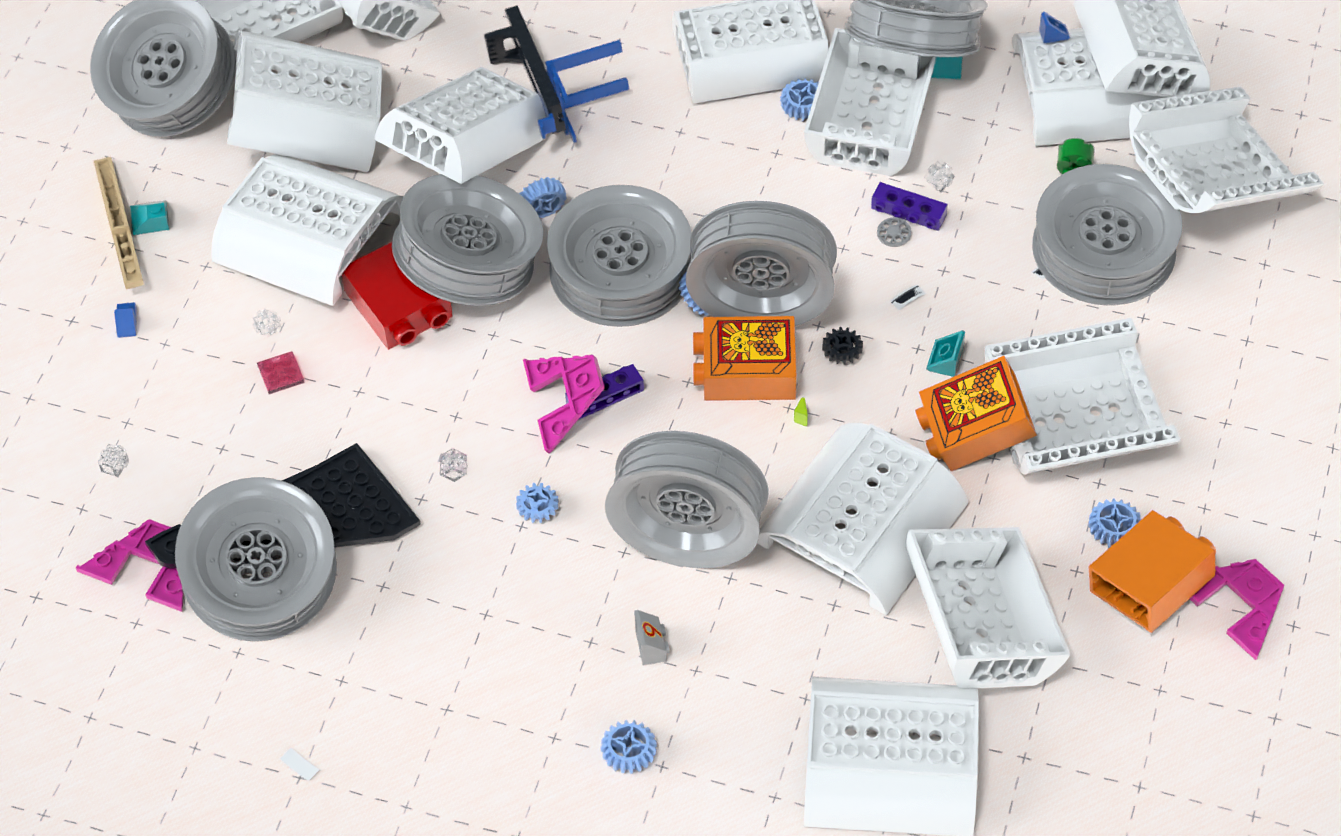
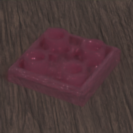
M293 351L257 362V367L268 394L305 383Z

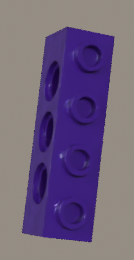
M879 182L872 196L871 209L925 226L929 229L939 231L947 216V203L883 182Z
M634 364L623 366L615 372L605 374L602 380L605 387L604 390L606 391H602L579 419L644 391V380ZM565 393L566 404H567V403H569V401H568L567 393Z

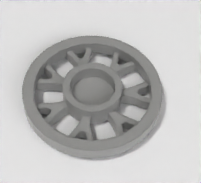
M888 218L879 224L877 237L886 246L899 247L910 240L911 227L903 219ZM881 231H887L886 234L880 235ZM901 232L908 233V236L902 235ZM887 237L891 239L890 242L886 241ZM901 238L902 241L897 242L896 239Z

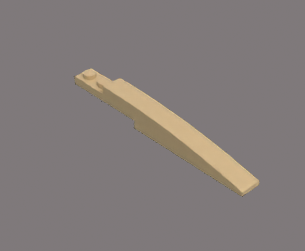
M111 156L94 160L125 288L130 289L142 286L144 283Z

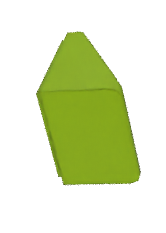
M802 397L794 410V422L807 427L808 413L805 398Z

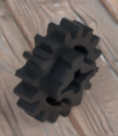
M839 327V331H836L833 328L832 334L827 332L826 338H823L822 351H824L825 357L829 356L830 362L836 360V364H839L840 361H843V364L846 365V361L853 363L854 358L859 359V354H862L863 341L861 340V335H856V330L850 332L849 327L846 330Z

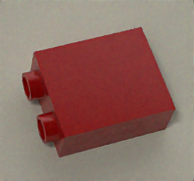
M392 242L351 262L341 274L345 293L388 350L397 345L405 346L410 344L418 334L430 328H441L448 322L449 318L453 317L451 302L425 292L402 273L392 253Z

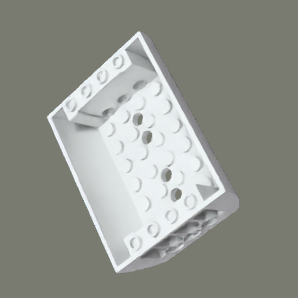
M196 0L226 30L231 40H235L236 33L241 30L298 43L340 24L343 20V8L337 3V0ZM235 50L236 65H237V51H238V50Z
M740 0L674 11L672 16V29L693 104L784 89L786 84H790L791 81L797 82L798 79L804 81L805 78L807 81L813 79L814 83L820 80L829 47L815 0ZM731 29H736L737 31H736V32H731L730 30H731ZM713 32H719L720 34L714 35V34H712V33H713Z
M1178 0L1074 1L1075 11L1106 91L1160 97H1174L1210 91L1208 70Z
M835 28L804 130L805 143L810 153L820 164L885 176H892L899 172L906 165L910 157L936 57L901 53L872 46L851 37L844 29ZM880 87V88H882V89H881V90H875L874 88ZM876 100V101H878V102H877V103H871L870 101ZM864 126H869V127H871V128H870V129H864L863 127H864Z
M481 66L391 110L381 120L374 140L462 184L544 140L539 131L538 120L546 118L539 94Z
M1019 527L909 530L906 539L907 552L953 678L960 689L1035 686L1050 677L1066 662L1070 656L1069 650ZM976 633L982 634L985 638H982L980 635Z

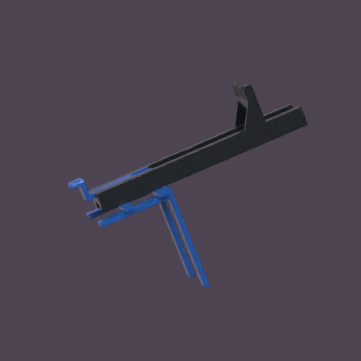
M518 5L506 8L505 14L510 26L484 34L490 63L495 64L502 61L522 62L534 92L540 96L546 118L538 120L542 138L546 139L545 134L548 133L555 134L564 131L565 135L570 134L573 143H576V135L565 109L629 90L628 79L626 77L567 95L557 72L622 53L621 41L616 40L545 61V69ZM511 38L515 48L505 51L503 40Z

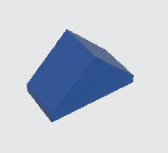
M1046 12L1041 13L1039 32L1043 43L1063 41L1070 38L1064 23Z

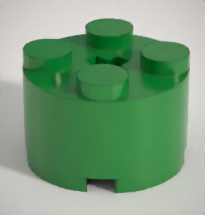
M1079 138L1065 140L1064 144H1060L1058 148V171L1064 174L1079 167L1093 165L1094 146L1091 143L1089 145L1084 143V140Z

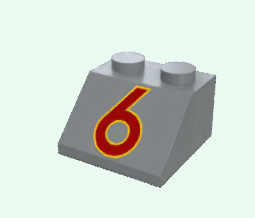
M634 610L635 632L642 665L666 662V653H670L668 641L663 639V636H666L664 624H660L658 616Z

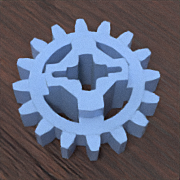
M533 483L531 488L528 485L525 486L526 491H519L520 496L516 497V507L519 510V515H524V520L531 518L532 523H534L538 519L542 523V518L550 520L549 515H555L559 501L556 491L551 490L550 485L543 487V483H540L539 486Z

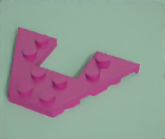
M578 355L572 356V358H563L561 356L550 357L549 359L539 358V360L523 359L529 388L533 392L563 377L569 403L537 420L544 450L547 453L552 452L605 388L598 360L594 355H585L583 357Z
M148 519L140 527L128 532V535L120 541H114L105 547L102 552L94 554L93 558L81 566L77 565L76 570L79 573L112 585L131 554L159 564L146 547L145 541L171 527ZM162 566L146 592V598L182 612L183 588L177 568Z
M1256 559L1246 560L1243 563L1235 562L1231 563L1230 566L1220 568L1215 566V576L1198 590L1190 600L1196 606H1199L1225 585L1235 592L1253 610L1228 628L1226 634L1254 660H1257L1281 597L1284 584Z

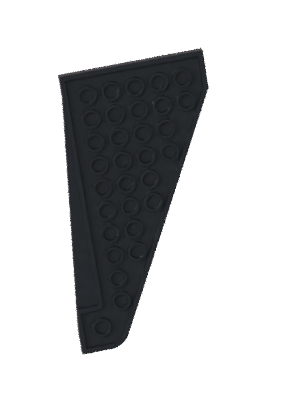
M357 443L313 467L281 480L301 489L320 506L331 526L334 548L395 540L421 525L420 519ZM181 524L164 530L145 541L146 547L163 567L177 568L175 547ZM264 540L262 542L263 545H268L271 543L270 540ZM244 541L241 545L248 546L251 542ZM237 557L234 558L232 561L241 560V558Z

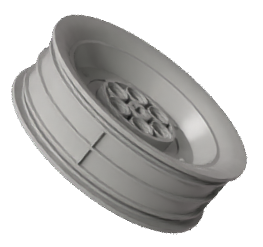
M133 0L117 11L105 24L96 39L90 61V75L93 88L104 105L118 114L123 122L133 130L154 137L178 135L206 121L226 98L233 83L236 69V55L229 34L196 0Z
M854 0L850 4L852 15L848 17L844 30L851 37L861 42L891 51L933 57L967 56L980 50L981 45L977 32L981 28L980 18L983 16L988 5L985 0Z
M1114 164L1087 165L1062 174L1043 192L1036 211L1037 225L1033 234L1032 250L1037 267L1046 280L1069 297L1090 304L1106 306L1133 303L1156 292L1171 275L1176 260V247L1182 232V217L1180 210L1173 208L1147 174L1133 168Z
M438 174L417 182L404 195L400 206V222L392 238V253L402 273L425 292L440 299L463 305H493L514 298L529 284L534 270V258L543 240V226L533 206L515 190L498 181L477 175L460 184L443 174Z
M609 185L578 195L557 213L548 232L549 272L551 285L556 296L572 313L599 325L627 327L647 323L663 316L683 298L680 295L682 291L679 290V281L683 274L687 272L691 262L690 238L692 233L688 220L680 208L670 199L656 191L640 186Z
M736 202L719 207L706 214L692 231L690 238L691 262L686 273V286L694 302L711 316H794L795 326L816 318L831 303L834 295V279L832 274L837 258V245L834 236L826 225L810 213L778 202Z
M687 431L649 433L632 440L621 450L616 461L614 484L606 496L605 513L613 530L627 544L656 560L689 568L726 566L740 561L752 552L758 542L760 534L759 521L761 513L767 505L769 489L764 474L747 455L719 439Z
M265 477L242 478L213 489L204 495L188 512L176 540V567L186 600L191 609L206 625L230 638L244 641H267L284 637L301 629L324 607L335 583L336 553L331 526L326 515L307 493L281 480ZM264 540L271 541V543L268 545L262 544ZM244 541L251 542L248 546L241 545ZM276 555L282 556V558L277 561L272 559ZM234 558H241V561L238 563L231 562ZM266 572L272 573L268 578L262 576ZM246 573L252 574L248 579L242 578Z

